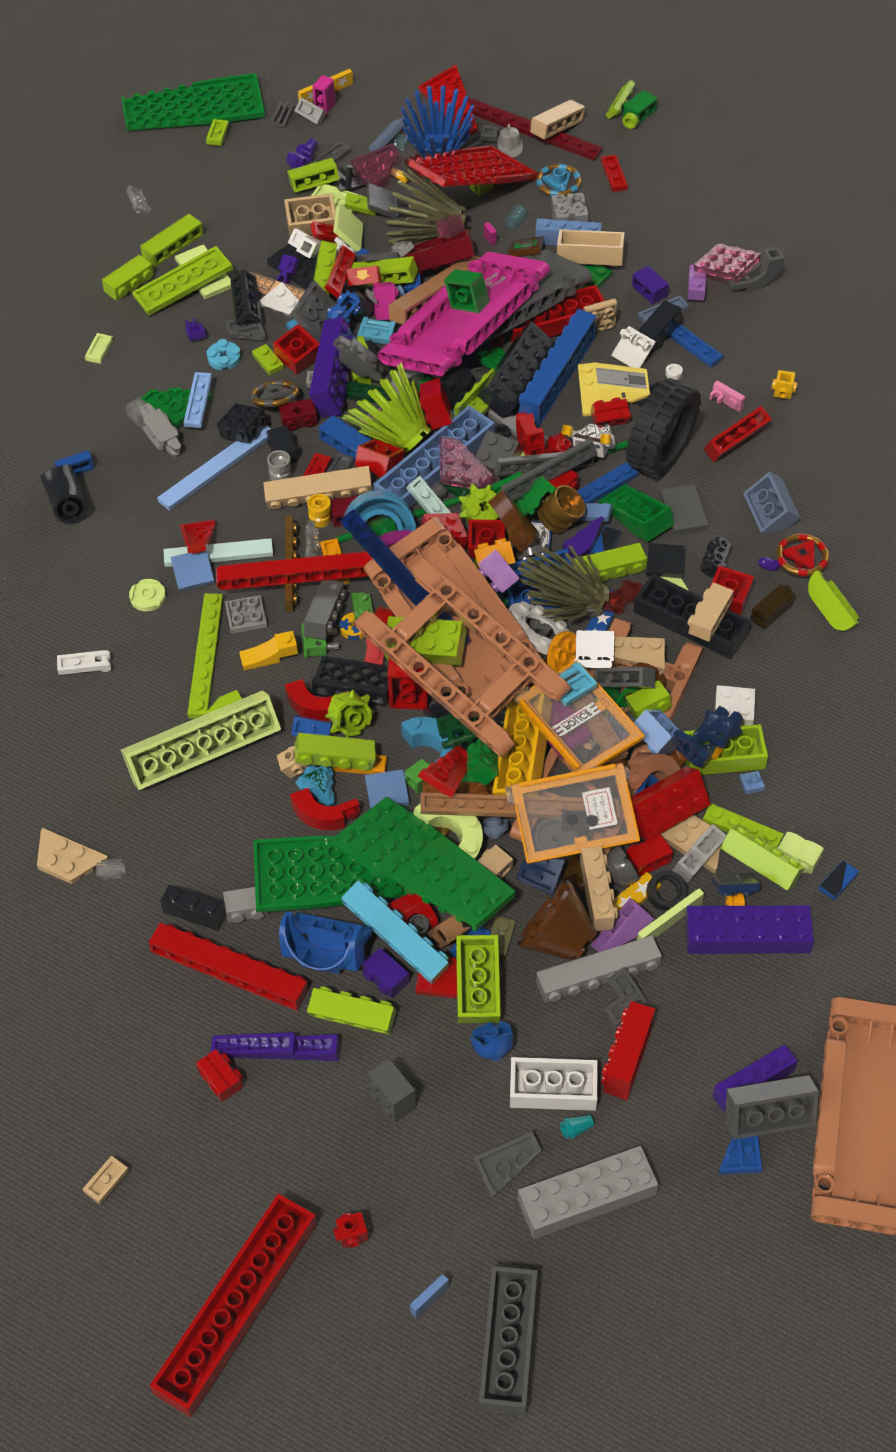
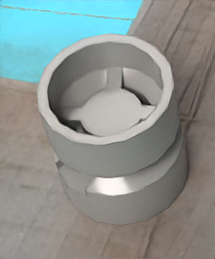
M282 450L270 453L267 458L270 480L291 478L292 470L289 454Z

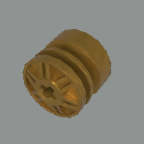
M566 485L557 487L537 507L540 521L548 530L554 533L566 531L568 527L585 513V503L581 495L574 488Z

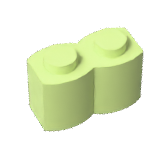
M792 832L786 833L778 847L783 850L784 855L789 858L794 857L801 862L800 864L805 867L802 873L810 874L816 868L824 850L820 845L805 840Z

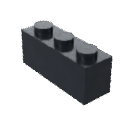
M664 300L638 329V332L656 341L651 352L660 347L662 341L671 334L676 325L681 323L683 319L681 307Z
M170 884L160 900L163 913L219 931L226 917L224 902Z

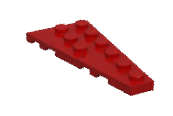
M457 65L418 86L419 91L427 100V87L431 86L433 106L434 102L438 101L439 112L441 86L444 85L446 87L444 117L446 116L447 104L449 102L452 104L454 90L458 89L452 126L458 109L462 106L464 97L467 95ZM467 101L457 130L458 132L470 108L469 101ZM474 117L470 123V125L473 124V126L468 133L470 134L469 137L478 133V127Z

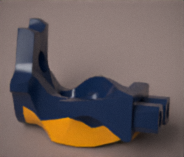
M719 706L715 711L707 709L702 725L693 732L694 736L688 735L681 730H676L673 733L678 743L676 750L682 753L693 765L703 767L708 760H716L730 738L742 733L740 724L744 719L736 711L728 717V710L722 706ZM710 741V743L702 745V743Z

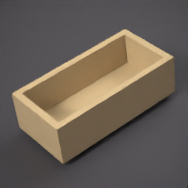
M559 229L557 254L579 265L622 266L625 232Z

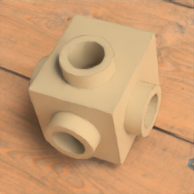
M294 746L277 755L280 770L290 778L302 774L310 766L295 763Z

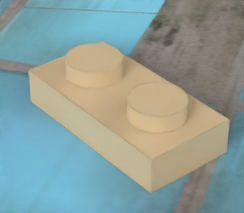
M111 1156L82 1190L98 1204H101L129 1172V1169Z

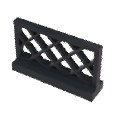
M322 656L316 676L312 680V695L330 697L354 690L360 697L369 695L368 704L386 707L389 694L388 675L382 677L379 673L388 672V666ZM325 663L334 664V666L327 669ZM350 666L353 669L345 671L343 667ZM370 669L371 672L363 674L361 670ZM339 670L342 673L335 677L332 674V672ZM357 673L360 676L355 679H352L350 677V675ZM328 675L330 679H325L321 677ZM376 676L378 680L371 682L368 678ZM346 678L349 682L339 680ZM361 681H365L367 685L358 683ZM383 684V685L385 686V688H384V687H378L377 685Z

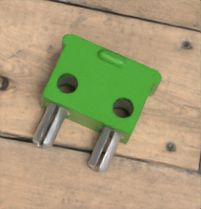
M304 623L301 625L305 658L309 656L326 655V650L339 649L338 643H326L325 639L304 636ZM333 628L332 632L328 633V635H336L337 629Z

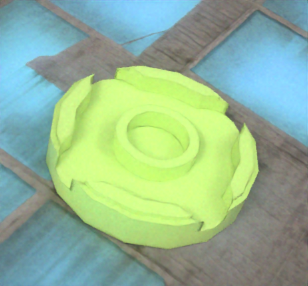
M143 579L131 587L129 591L130 602L138 610L153 611L164 604L166 590L157 580Z

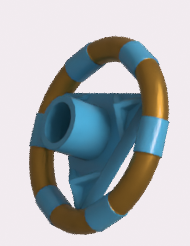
M566 164L545 166L536 176L538 189L549 196L573 194L580 188L582 183L580 173L575 168ZM553 170V174L544 176L546 173ZM571 174H573L576 183L570 189L566 190ZM543 182L546 183V184H548L549 186H551V187L554 188L555 190H550V189L546 188V187L544 186Z

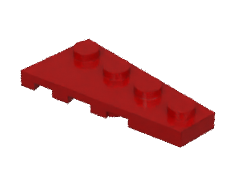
M458 745L444 757H440L437 762L431 763L426 769L421 770L418 777L437 788L442 794L452 798L467 771V750Z

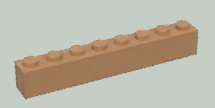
M474 255L469 260L463 261L462 259L390 303L388 309L389 320L403 325L445 286L444 279L454 269L469 271L468 264L471 261L478 260L480 257Z

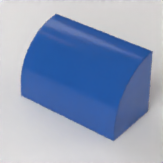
M88 450L54 461L55 467L67 464L72 465L76 475L94 469L92 457Z

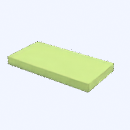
M204 244L176 255L175 261L180 266L206 252L207 248ZM224 274L197 290L204 299H208L231 289V279L227 274Z

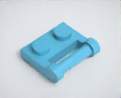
M364 316L357 337L363 336L365 341L372 340L373 343L388 344L390 343L389 337L396 331L397 322L369 319V317Z
M575 662L571 665V668L559 674L564 680L574 674H578L567 681L571 690L560 700L565 707L597 688V682L579 662Z

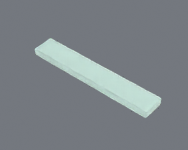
M271 538L209 544L206 550L209 562L273 556ZM186 547L164 549L165 567L173 566L172 556L188 553Z

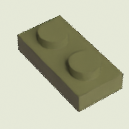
M496 916L491 935H498L499 958L506 959L516 920Z

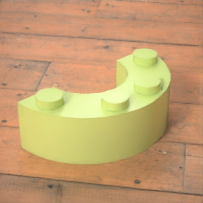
M420 804L415 807L414 815L427 825L445 827L455 832L460 842L458 847L477 861L483 841V832L476 816L420 814Z

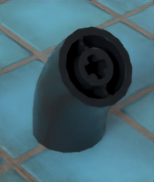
M72 465L58 466L42 474L40 479L56 518L68 524L76 523L83 519L88 507Z

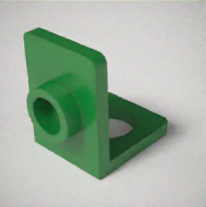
M626 687L620 694L617 689L604 688L606 693L619 707H627L624 697L628 693L638 691L637 688Z

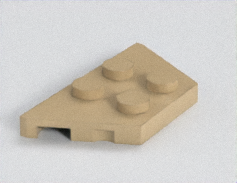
M692 815L660 834L668 845L685 855L711 825ZM720 847L703 865V867L714 874L717 872Z
M41 829L37 867L45 873L73 884L80 880L82 876L93 872V868L102 862L105 864L109 861L107 855L47 829Z

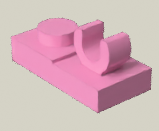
M718 380L714 383L713 391L710 393L711 400L715 397L717 398V404L724 402L738 412L744 408V395Z

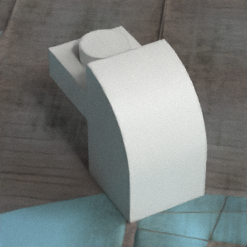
M294 228L288 243L296 247V251L306 257L315 258L321 241L298 228Z

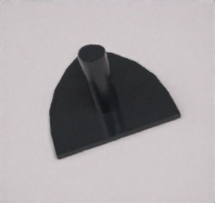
M347 165L346 168L340 167L338 170L340 180L333 181V184L340 192L368 185L364 179L352 173V165Z

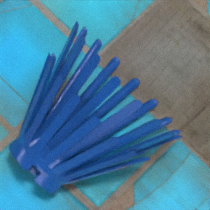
M444 85L441 86L440 116L439 102L435 101L433 107L431 86L427 87L430 122L426 104L421 103L419 92L415 90L414 93L424 132L416 111L412 108L409 98L406 97L405 101L418 133L415 131L404 108L401 107L405 119L403 117L401 119L406 126H403V129L408 135L406 138L423 159L428 155L434 157L438 153L443 156L444 152H449L451 155L453 150L460 149L469 138L470 134L468 133L473 126L470 123L474 115L470 117L474 105L470 106L461 128L457 132L468 101L467 95L464 97L462 106L458 109L451 130L458 89L454 90L452 104L450 102L447 104L445 122L446 87Z

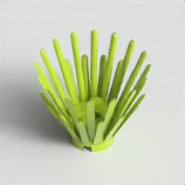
M401 362L397 365V369L404 386L397 371H390V375L399 391V396L386 378L385 380L380 379V384L391 398L389 402L377 389L368 391V394L383 409L382 411H379L366 399L357 401L360 407L376 419L370 418L356 408L348 410L355 417L347 414L343 415L342 418L361 427V430L358 431L359 433L405 449V453H408L431 429L427 426L424 412L421 409L415 381L412 380V384H409Z

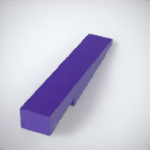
M294 1032L217 1035L212 1036L211 1052L216 1049L220 1054L225 1053L228 1058L339 1061L341 1041L337 1034L296 1036Z

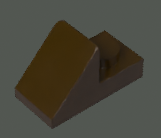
M572 855L563 875L562 883L569 880L572 884H575L577 891L582 893L586 899L581 864L576 855Z

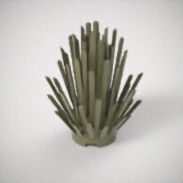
M569 545V549L584 571L568 553H565L566 557L576 568L560 555L550 552L545 547H542L543 551L549 554L561 566L536 551H533L534 555L553 567L533 557L527 559L528 563L521 562L522 566L531 570L518 567V570L523 573L521 575L539 584L520 579V582L540 589L539 592L529 590L530 593L525 595L547 600L546 602L533 600L530 602L532 604L562 606V608L544 609V612L551 613H544L542 616L570 614L555 618L553 621L564 619L571 621L583 616L594 618L603 611L601 608L604 602L609 600V589L602 583L597 567L595 569L590 555L588 554L587 559L591 569L582 556L579 558L571 545Z

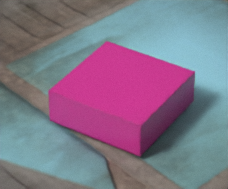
M487 222L484 223V237L492 246L497 242V231Z

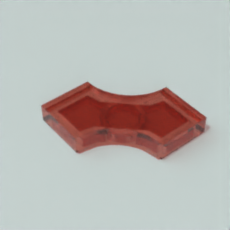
M623 580L622 586L618 590L609 591V600L604 602L603 611L621 614L624 605L635 600V597L641 590L642 583Z

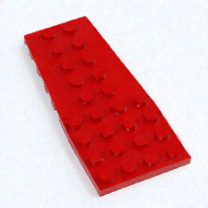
M492 145L453 150L451 155L449 152H444L443 156L438 153L434 157L428 155L425 159L417 157L416 161L410 159L408 166L418 171L421 176L431 179V182L443 187L510 184L511 182L536 179L538 175L536 171Z

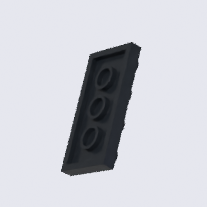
M287 244L267 259V264L281 273L278 267L283 254L296 257L300 261L295 274H290L289 279L305 290L313 282L316 259L306 257L296 251L297 248L291 244Z

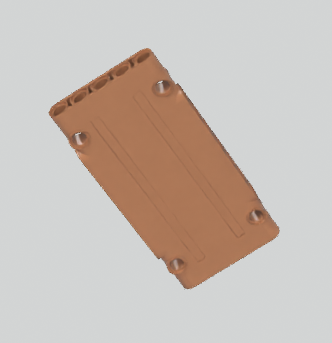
M439 518L430 519L364 566L365 572L379 590L382 598L396 617H406L430 594L415 581L416 578L409 571L420 558H424L544 662L518 622L461 545L456 543ZM446 592L443 595H449L451 592ZM445 610L436 618L438 620L460 621V617L452 610ZM477 615L471 617V619L478 618ZM464 624L467 634L461 666L430 664L461 692H466L465 695L472 702H475L513 664L492 649L482 636L476 635ZM501 639L498 643H504L506 640ZM529 663L526 667H532L534 664Z
M835 997L831 1000L829 1028L827 1031L828 1038H826L813 1164L814 1185L812 1189L811 1219L819 1223L896 1236V1006ZM834 1028H839L842 1031L838 1032ZM819 1185H825L828 1190L820 1189Z

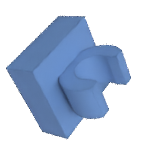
M759 771L740 774L739 780L745 795L764 791L765 786Z

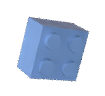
M646 709L634 724L645 735L643 740L648 744L647 748L652 753L671 754L678 745L673 733L680 729L661 710Z

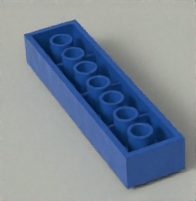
M580 309L574 315H571L569 324L563 328L562 335L557 337L554 347L550 348L547 358L543 359L540 369L535 371L533 380L528 382L526 391L521 393L518 401L520 403L518 413H532L537 429L545 420L577 369L578 364H580L594 342L597 315Z

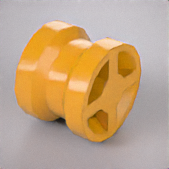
M738 893L737 895L725 896L726 906H745L744 895Z

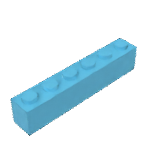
M357 881L341 897L342 903L367 926L371 927L372 931L433 985L449 968V962L447 961L449 958L442 951L439 950L437 952L433 949V943L428 938L424 937L422 939L417 934L418 930L411 923L407 925L402 920L403 916L397 910L391 911L387 907L388 903L381 896L377 898L372 893L373 889L367 883L362 884Z

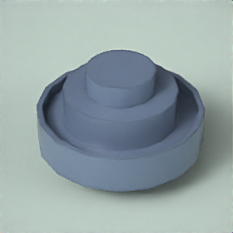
M490 816L480 823L482 832L489 836L490 839L501 838V835L509 829L508 820L501 819V817Z

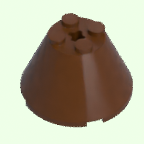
M567 880L556 889L557 893L553 898L548 897L521 933L524 937L522 942L520 940L517 941V945L520 948L573 960L575 957L579 958L585 950L583 947L587 941L590 942L596 936L597 932L594 930V926L575 888Z

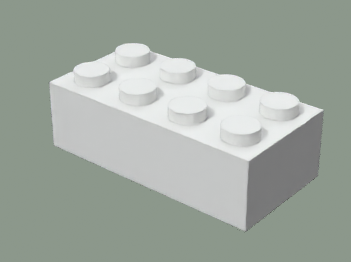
M511 1057L510 1108L596 1111L597 1060Z

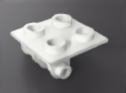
M628 326L627 329L620 331L622 338L611 356L630 367L640 368L656 341Z

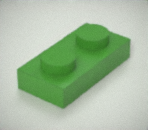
M360 592L351 594L354 621L365 611L373 613L370 593Z

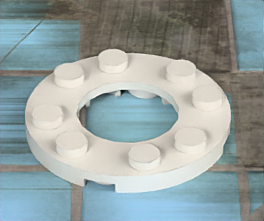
M522 601L521 603L512 604L508 609L527 635L535 650L547 655L552 639L535 633L526 623L528 618L540 620L542 624H549L550 632L555 635L563 631H569L564 621H553L556 618L553 615L542 616L544 613L549 612H544V607L540 605L534 606Z

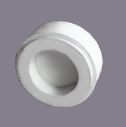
M670 364L666 367L665 375L668 379L678 380L682 377L683 368L678 364Z

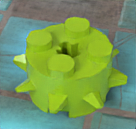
M472 484L470 485V494L465 497L459 496V500L462 502L460 518H466L465 520L468 523L469 519L496 520L500 518L488 503L496 495L491 490V485L478 489Z
M354 690L335 694L331 698L328 714L326 715V718H329L333 723L330 732L341 731L346 735V738H349V736L362 733L361 730L365 731L367 729L366 725L369 726L372 714L375 712L367 705L370 696L360 697Z

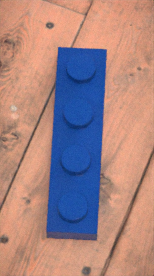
M625 462L577 490V492L583 498L584 503H594L638 477V471Z

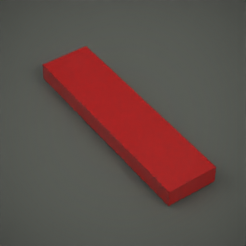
M344 245L338 252L324 289L337 298L341 295L346 282L347 269H351L356 254Z

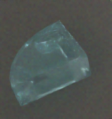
M396 134L394 136V144L398 149L404 151L409 140L404 135Z

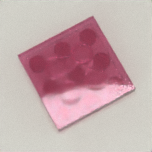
M717 244L694 264V271L738 281L760 261L761 253L740 249L739 247H730L725 244Z

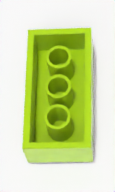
M389 616L387 626L392 630L405 617ZM435 619L436 622L434 624L431 623L422 632L420 637L418 636L409 644L423 658H428L429 663L461 666L467 630L462 621ZM391 644L389 648H394L397 644Z
M761 724L740 726L742 733L728 740L716 760H708L703 767H697L686 759V766L699 769L701 775L766 769L768 754ZM696 730L684 731V733L694 736L693 732ZM710 741L702 743V745H706L710 743Z
M498 935L456 936L458 1023H499Z

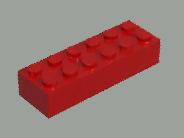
M596 285L578 289L574 295L565 296L561 302L534 316L533 320L530 318L507 331V334L513 343L519 332L531 322L539 327L548 337L562 334L564 326L569 324L571 315H574L578 309L583 310L585 306L604 302L605 300Z

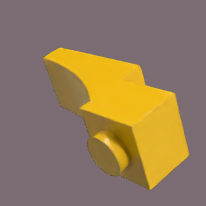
M289 631L275 634V637L259 646L240 651L239 654L243 670H249L280 663V658L296 655L298 651L294 633Z

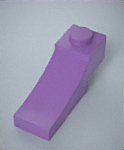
M690 265L687 299L704 301L706 266Z

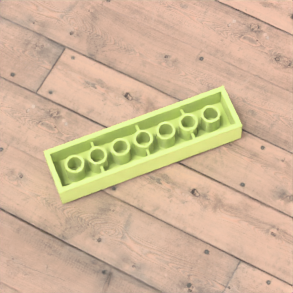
M262 690L121 749V753L134 785L140 790L281 730L270 697Z

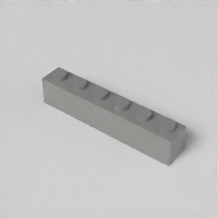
M649 936L536 972V983L544 1003L549 1001L556 1002L562 997L574 996L583 990L596 989L600 985L608 983L607 978L622 967L627 969L631 977L636 976L639 972L655 970L660 966L662 956L653 936Z

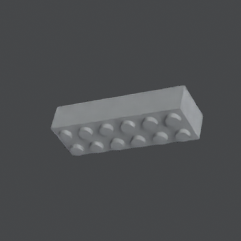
M638 1146L519 1189L518 1202L533 1239H537L657 1195L658 1183L642 1147Z

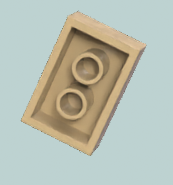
M332 193L284 199L290 237L294 228L312 235L310 225L313 221L334 226L335 206Z

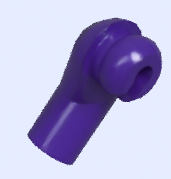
M761 557L758 560L759 566L768 571H775L781 567L777 559Z

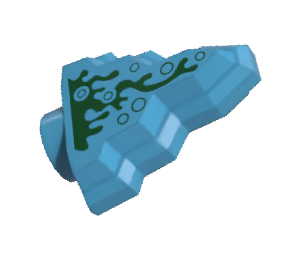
M308 766L304 770L303 775L295 782L300 790L309 788L311 795L316 796L319 802L325 806L334 805V792L332 790L334 785L332 777L334 773L331 766Z

